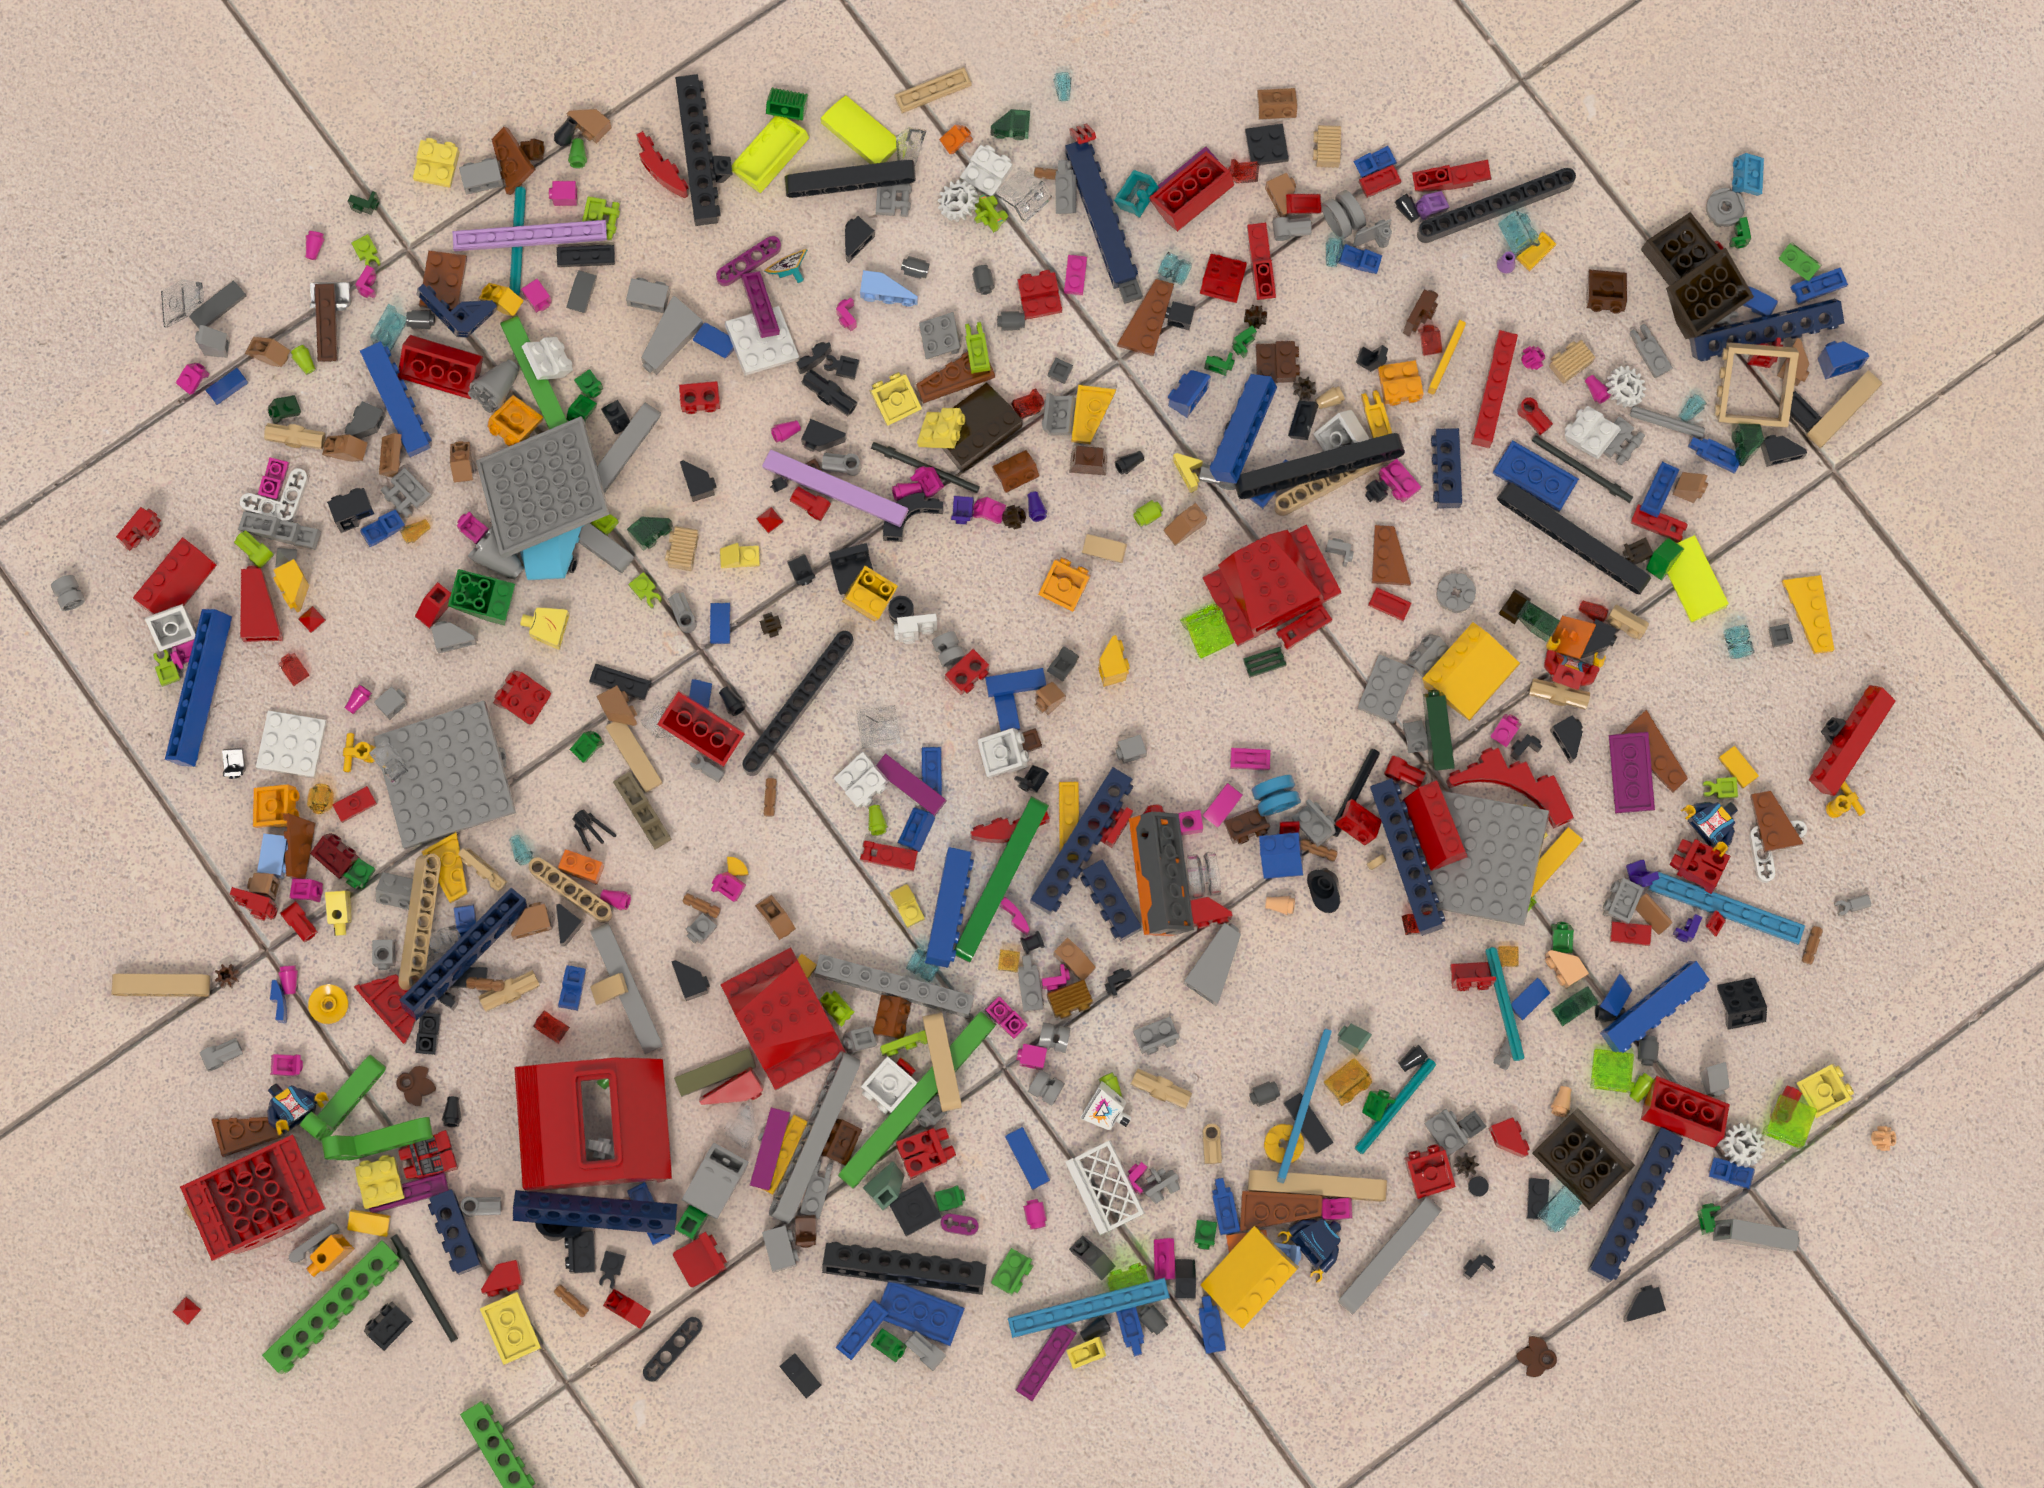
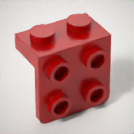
M513 670V672L507 675L503 688L496 692L493 704L507 709L522 721L531 725L547 703L551 692L523 672Z
M706 1232L700 1234V1238L673 1253L676 1263L688 1285L692 1288L726 1270L724 1264L727 1261L723 1253L716 1251L714 1247L718 1245L712 1234L708 1236Z

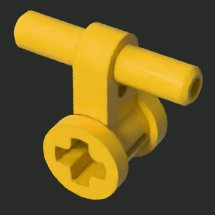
M347 733L346 745L343 748L342 755L344 757V772H351L352 758H359L367 763H373L378 759V751L375 746L366 742H359L353 747L354 734Z
M1846 781L1840 787L1845 796L1839 795L1827 803L1825 808L1826 813L1831 818L1840 817L1843 813L1850 810L1851 805L1859 816L1866 813L1858 801L1859 797L1855 792H1852Z

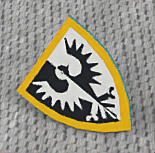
M804 249L790 254L766 268L764 272L778 274L780 278L793 275L797 283H800L804 278L798 268L808 250Z

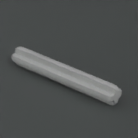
M1633 406L1630 412L1631 417L1694 437L1702 438L1705 433L1704 427L1637 406Z

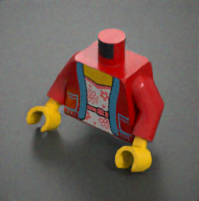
M1551 636L1546 643L1548 650L1546 652L1544 668L1551 675L1552 681L1579 690L1581 686L1591 685L1596 679L1599 668L1604 665L1606 656L1604 655L1603 659H1598V652H1596L1592 661L1593 665L1555 652L1561 641L1558 638L1556 643H1553Z

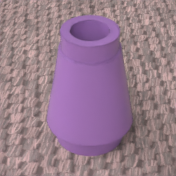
M1506 252L1497 260V268L1502 273H1510L1515 269V255L1512 252Z

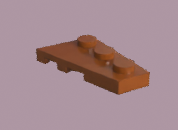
M503 127L491 140L496 158L500 161L502 169L500 173L506 183V194L512 195L515 192V188L520 187L536 169L509 128Z
M1375 525L1372 583L1410 586V578L1395 527Z
M1771 791L1750 795L1764 853L1804 844Z
M283 813L284 821H287V831H284V839H287L288 850L285 852L286 876L293 879H306L315 823L289 813Z
M268 1117L211 1119L222 1157L281 1138L277 1130L268 1124Z

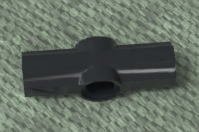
M812 369L805 374L801 381L804 386L817 394V397L829 406L832 405L847 417L852 414L858 404L849 395L845 394L835 382L827 381Z

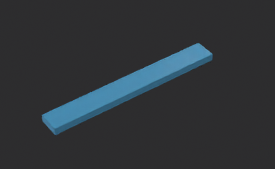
M1658 872L1660 879L1653 881V884L1649 886V891L1709 913L1717 910L1725 919L1799 945L1805 925L1715 892L1710 894L1704 891V888Z
M1325 1029L1323 1031L1280 1167L1277 1182L1283 1184L1285 1182L1330 1039L1331 1030Z
M1165 1278L1009 1317L1008 1322L1012 1338L1169 1299L1170 1297Z

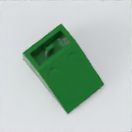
M458 569L448 607L482 620L505 626L515 584Z

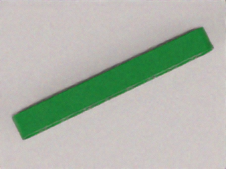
M1031 796L954 949L956 950L955 956L969 963L971 962L1049 807L1048 804Z

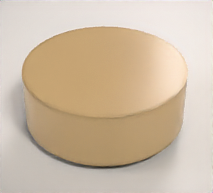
M1381 854L1366 865L1370 870H1373L1387 859L1384 854Z

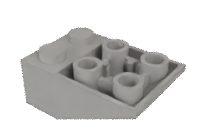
M713 1143L682 1200L718 1219L745 1173L749 1162Z

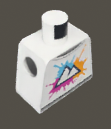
M1101 1081L1080 1119L1111 1130L1115 1122L1127 1127L1132 1117L1122 1112L1126 1101Z

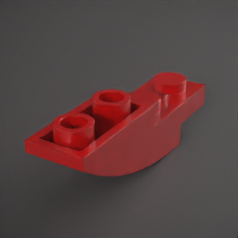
M643 131L636 134L637 141L643 152L639 153L640 161L646 170L667 190L680 197H688L687 189L689 187L684 179L681 180L679 178V170L675 163L671 164L669 159L664 161L659 151H654L652 147L654 143L649 135L646 137Z
M1488 159L1453 167L1446 165L1412 172L1415 192L1459 189L1474 186L1473 183L1492 180Z
M1266 222L1248 224V248L1256 299L1276 298Z
M1047 812L1039 826L1050 822ZM1002 817L992 820L990 825H978L970 832L971 839L988 843H1008L1019 819L1014 820L1012 825L1009 824L1007 818L1002 819Z

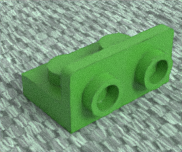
M1792 242L1779 257L1780 261L1807 281L1822 266V264Z
M1011 1248L991 1284L1011 1296L1014 1292L1018 1294L1023 1285L1021 1282L1024 1274L1028 1276L1034 1266L1031 1264L1032 1259Z

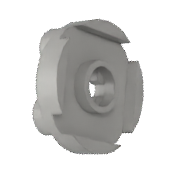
M1722 188L1713 192L1706 205L1709 219L1718 227L1735 225L1739 218H1742L1745 211L1743 197L1738 192L1735 193L1729 188ZM1724 203L1726 206H1730L1728 211L1721 209Z
M1454 573L1445 576L1441 580L1437 588L1436 597L1442 608L1454 613H1460L1470 608L1475 600L1476 589L1473 582L1465 574ZM1455 588L1461 591L1458 598L1455 595H1451Z

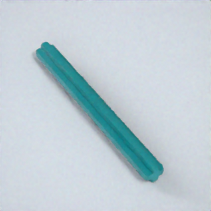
M525 187L515 188L513 227L524 226ZM523 246L512 247L509 288L518 296H520Z
M1490 947L1485 950L1491 976L1496 977L1494 988L1512 1058L1514 1061H1521L1524 1059V1053L1498 952L1495 947Z
M1428 1058L1397 1095L1395 1103L1390 1104L1384 1111L1381 1121H1376L1355 1146V1150L1358 1153H1365L1435 1068L1436 1063L1432 1059Z

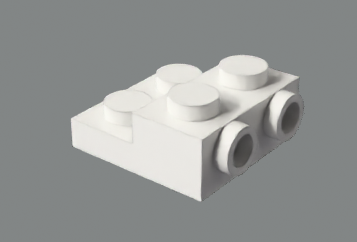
M980 144L970 159L969 165L960 176V180L968 182L975 190L989 197L997 193L1012 171L1013 164L1007 156L1001 155L1000 157L995 154V150L991 146L986 145L984 147Z
M546 337L539 342H526L521 346L537 380L564 378L573 371L572 361L567 358L564 352V345L557 337Z
M1587 406L1584 410L1580 409L1578 411L1576 421L1573 424L1567 425L1565 428V438L1567 443L1599 459L1621 429L1620 426L1605 419L1602 413Z
M936 614L897 618V624H894L895 641L899 640V642L904 644L915 643L916 640H919L918 633L920 632L928 635L937 631Z
M1011 728L977 740L988 778L1028 767L1029 755L1026 750H1023L1022 746L1025 739L1022 732H1019L1017 729Z
M864 752L860 753L834 778L843 788L845 794L859 808L862 806L864 808L873 801L872 797L876 793L881 794L887 788L886 784L889 782L886 776Z
M887 1056L861 1086V1089L864 1090L862 1095L869 1101L874 1099L878 1103L877 1108L884 1114L887 1112L891 1114L918 1082Z

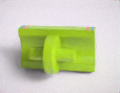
M983 194L979 196V202L974 205L977 208L974 210L977 214L974 220L976 223L983 222L985 226L988 225L994 233L1007 220L1008 215L1004 210L997 212L994 209L998 204L994 195L986 197Z
M835 990L832 993L825 992L820 998L824 1009L841 1027L844 1025L845 1020L850 1019L851 1015L855 1012Z

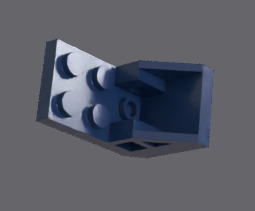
M422 284L417 289L416 295L456 337L468 338L497 309V305L492 300L464 301L459 303L450 312L448 304L444 300L439 301L436 298V292L429 285L426 287Z

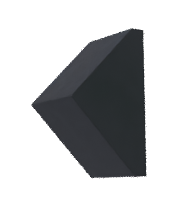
M556 904L560 944L563 947L567 946L584 924L561 904Z

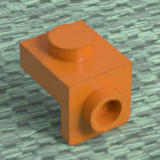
M954 125L939 140L949 154H954L966 142L971 143L973 138L970 136L971 132L966 126Z

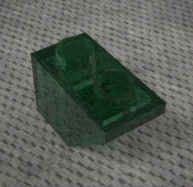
M1011 109L991 125V136L997 139H1004L1005 137L1015 140L1028 139L1030 111Z
M1738 424L1735 431H1733L1731 438L1735 445V456L1738 458L1739 465L1744 466L1762 445L1764 436L1761 424Z
M640 517L627 528L630 537L644 551L647 548L651 549L657 543L656 540L658 538L668 535L672 530L673 524L669 518Z
M1528 600L1517 615V618L1531 633L1545 642L1549 640L1560 620Z
M1587 986L1551 1011L1563 1027L1595 1007L1599 1002Z

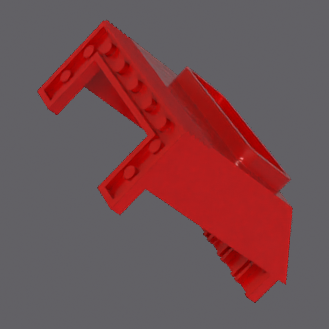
M614 1057L514 1067L522 1188L525 1191L537 1192L654 1180L666 1182L665 1179H672L663 1059ZM609 1079L615 1158L586 1161L581 1082Z

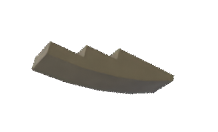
M630 771L614 780V785L653 848L656 850L671 841L670 835Z

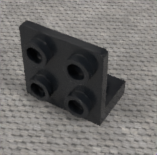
M867 543L829 553L840 595L847 593L864 566L873 570Z
M1755 978L1717 985L1718 993L1726 1010L1725 1024L1728 1030L1766 1022L1767 1005Z

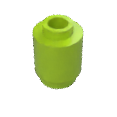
M1150 500L1136 509L1133 517L1140 527L1143 525L1147 526L1162 516L1161 512L1163 509L1157 501Z

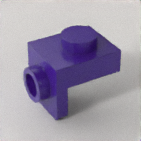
M954 496L951 520H956L955 524H967V521H972L974 497Z
M1638 860L1626 865L1629 880L1641 885V887L1650 886L1653 884V881L1660 879L1658 871H1647L1644 860Z

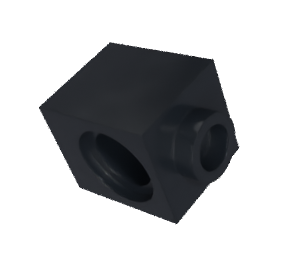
M1173 301L1172 306L1167 307L1165 318H1168L1167 325L1190 330L1195 307Z

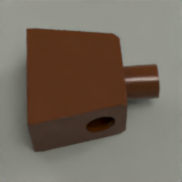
M1076 446L1071 452L1069 473L1106 476L1107 454L1104 448Z

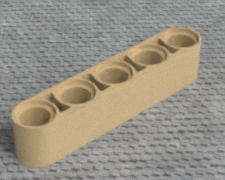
M1868 370L1806 436L1819 448H1822L1876 392L1883 382Z
M533 858L529 862L528 868L531 874L543 884L598 922L606 923L611 920L612 910L606 902L545 860ZM536 864L543 865L541 872L533 871ZM558 875L559 881L557 883H550V877ZM574 886L576 890L573 894L568 895L565 893L567 887ZM585 897L592 899L591 904L588 906L581 904ZM602 908L608 910L607 915L604 917L598 916V911Z
M112 974L111 995L208 997L210 995V975Z
M941 1012L922 1016L942 1112L960 1109L962 1105L943 1014Z

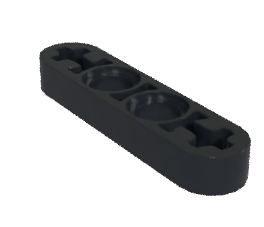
M688 1318L643 1369V1376L649 1382L659 1380L701 1333L703 1325L698 1318ZM697 1321L698 1330H692L689 1333L692 1337L688 1339L681 1331L684 1329L687 1332L690 1328L689 1322L695 1323ZM677 1336L685 1338V1345L678 1348L674 1345V1339ZM665 1351L670 1352L672 1355L668 1363H663L660 1360L661 1353ZM657 1359L658 1363L665 1368L661 1370L659 1367L656 1370L657 1376L649 1378L647 1370L648 1368L654 1369L656 1367V1364L653 1362Z

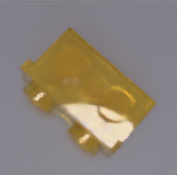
M1355 1058L1324 1081V1085L1337 1098L1341 1106L1351 1102L1357 1094L1366 1090L1372 1083L1368 1071Z

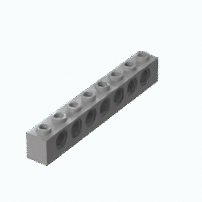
M822 954L819 955L815 969V977L881 995L901 997L914 1004L969 1018L974 1001L973 995Z

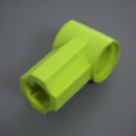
M246 530L241 532L234 541L259 568H262L274 556L263 543L260 544Z

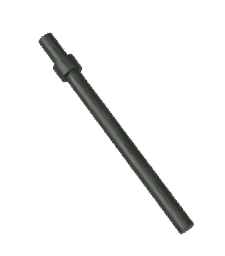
M1535 435L1532 439V442L1608 489L1609 493L1616 497L1617 495L1628 503L1632 501L1633 496L1622 490L1618 484H1613L1539 436Z
M876 442L872 443L871 449L884 454V457L889 459L894 458L915 468L922 466L933 467L897 452L891 446L886 447ZM934 467L939 478L978 493L980 486Z
M398 1234L392 1236L390 1239L398 1251L397 1255L400 1260H403L450 1342L456 1341L458 1337L410 1257L411 1253L408 1247L403 1245Z

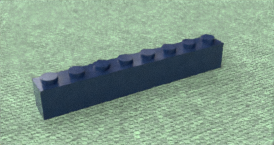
M1074 142L1065 145V154L1067 160L1071 161V170L1076 175V185L1113 289H1116L1118 284L1136 279V275H1138L1137 267L1135 264L1132 265L1130 248L1124 244V241H1126L1123 230H1119V217L1116 212L1113 213L1112 198L1110 195L1107 196L1105 191L1107 184L1105 179L1100 177L1099 172H1101L1099 162L1094 160L1093 155H1095L1093 145L1088 142L1082 144Z

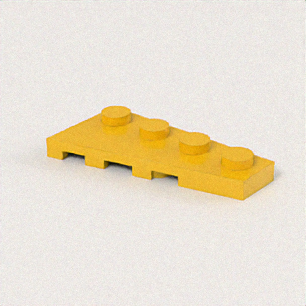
M1821 575L1782 580V584L1787 590L1788 598L1795 608L1796 616L1804 628L1805 636L1813 653L1833 652L1835 649Z

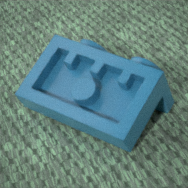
M1748 153L1734 158L1732 191L1735 193L1745 192L1756 196L1761 195L1763 191L1764 158Z

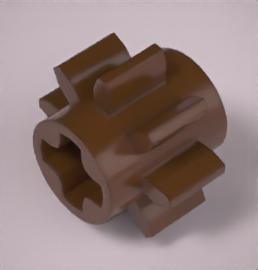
M221 964L222 969L219 971L215 970L218 974L215 982L222 981L221 987L223 989L226 985L233 988V984L239 982L236 975L240 972L238 970L232 971L234 968L232 964L228 968ZM224 974H226V975L230 974V975H231L230 979H229V978H226V979H225V978L223 977Z

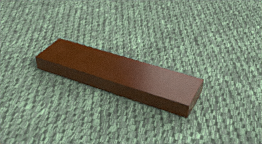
M315 284L317 361H338L335 284Z

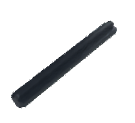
M1370 749L1334 822L1342 817L1349 800H1357L1380 755V752L1376 749ZM1334 825L1336 833L1332 836L1338 837L1342 829Z

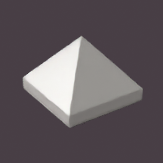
M277 548L275 567L277 568L293 559L296 561L297 549Z

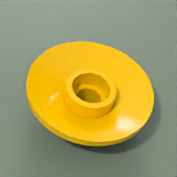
M332 984L322 985L316 988L310 995L308 1009L316 1021L322 1024H333L345 1016L348 1010V998L340 987ZM328 1002L333 1003V1007L330 1009L326 1008Z

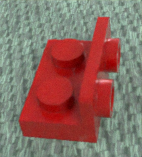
M1777 337L1771 346L1783 347L1780 344L1781 338ZM1750 355L1747 365L1771 368L1773 363L1777 362L1778 357Z
M1351 799L1347 802L1342 817L1336 820L1335 825L1358 842L1367 845L1377 837L1382 821Z

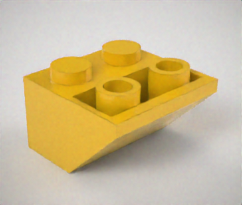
M295 559L275 568L273 571L276 576L273 579L280 591L284 592L282 596L289 608H294L298 613L302 609L309 584Z
M864 566L841 602L875 622L882 615L898 586L867 566Z
M1116 635L1112 636L1099 659L1098 670L1103 687L1126 681L1127 674H1129L1128 660L1123 658V643L1117 639Z

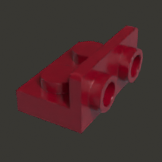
M332 833L322 836L310 853L338 879L343 878V875L349 870L351 865L358 858L360 859L353 848L346 846L338 835Z

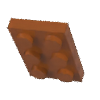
M428 250L423 284L426 287L428 285L432 287L436 292V298L439 301L444 300L450 307L448 310L452 311L460 303L467 256ZM420 299L419 306L423 308H428L427 305Z

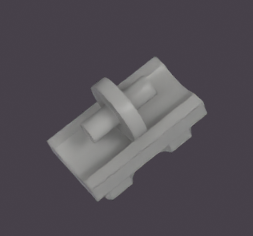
M1152 1167L1149 1169L1152 1175L1146 1178L1149 1184L1141 1188L1143 1193L1156 1204L1164 1199L1160 1191L1164 1187H1167L1171 1194L1180 1189L1177 1181L1179 1177L1173 1170L1166 1173L1162 1168L1156 1172Z

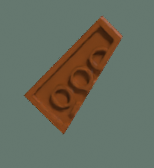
M1155 279L1117 343V347L1154 356L1174 288L1173 283Z
M967 351L958 360L951 361L939 372H934L916 384L923 404L995 378L991 364L990 371L971 373Z
M1645 710L1621 734L1648 732L1652 773L1674 793L1688 777L1648 711Z
M1242 1191L1240 1231L1251 1230L1254 1226L1261 1228L1322 1216L1323 1196Z

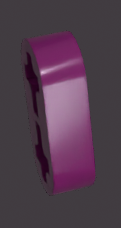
M946 1214L941 1219V1227L948 1233L972 1236L978 1231V1222L972 1217ZM952 1218V1221L959 1223V1225H952L951 1229H948L944 1221ZM968 1221H972L975 1229L967 1232L966 1227H960L961 1224H968Z

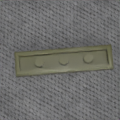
M748 1048L674 1077L680 1095L683 1097L734 1077L749 1067L754 1069L756 1065Z

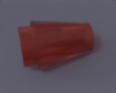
M1583 600L1578 611L1593 621L1597 619L1604 623L1609 609L1605 608L1604 605Z

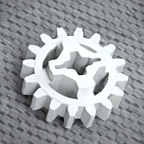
M957 180L956 184L951 181L949 188L944 186L946 191L940 192L939 194L942 198L937 200L941 204L938 206V209L942 211L941 214L950 221L954 219L956 222H959L960 218L966 220L967 214L972 216L971 210L977 209L974 203L979 202L976 198L978 193L975 191V188L968 182L964 181L962 183L960 180Z
M1620 366L1611 371V375L1607 377L1609 382L1606 383V386L1610 387L1607 393H1612L1613 395L1611 400L1616 399V404L1622 403L1623 408L1627 406L1631 408L1640 403L1641 399L1645 397L1643 391L1646 388L1642 386L1645 381L1640 380L1641 374L1636 375V369L1630 370L1629 366L1624 368Z
M1740 1123L1730 1127L1725 1132L1726 1137L1722 1139V1142L1726 1143V1145L1722 1149L1727 1150L1724 1156L1731 1157L1730 1163L1736 1161L1737 1167L1744 1165L1747 1168L1758 1163L1757 1161L1763 1158L1761 1154L1765 1152V1149L1761 1148V1146L1765 1142L1760 1141L1759 1138L1762 1137V1134H1756L1757 1128L1751 1130L1750 1124L1743 1126Z
M600 1137L598 1141L587 1140L586 1150L594 1152V1158L600 1160L615 1158L614 1142L612 1140Z

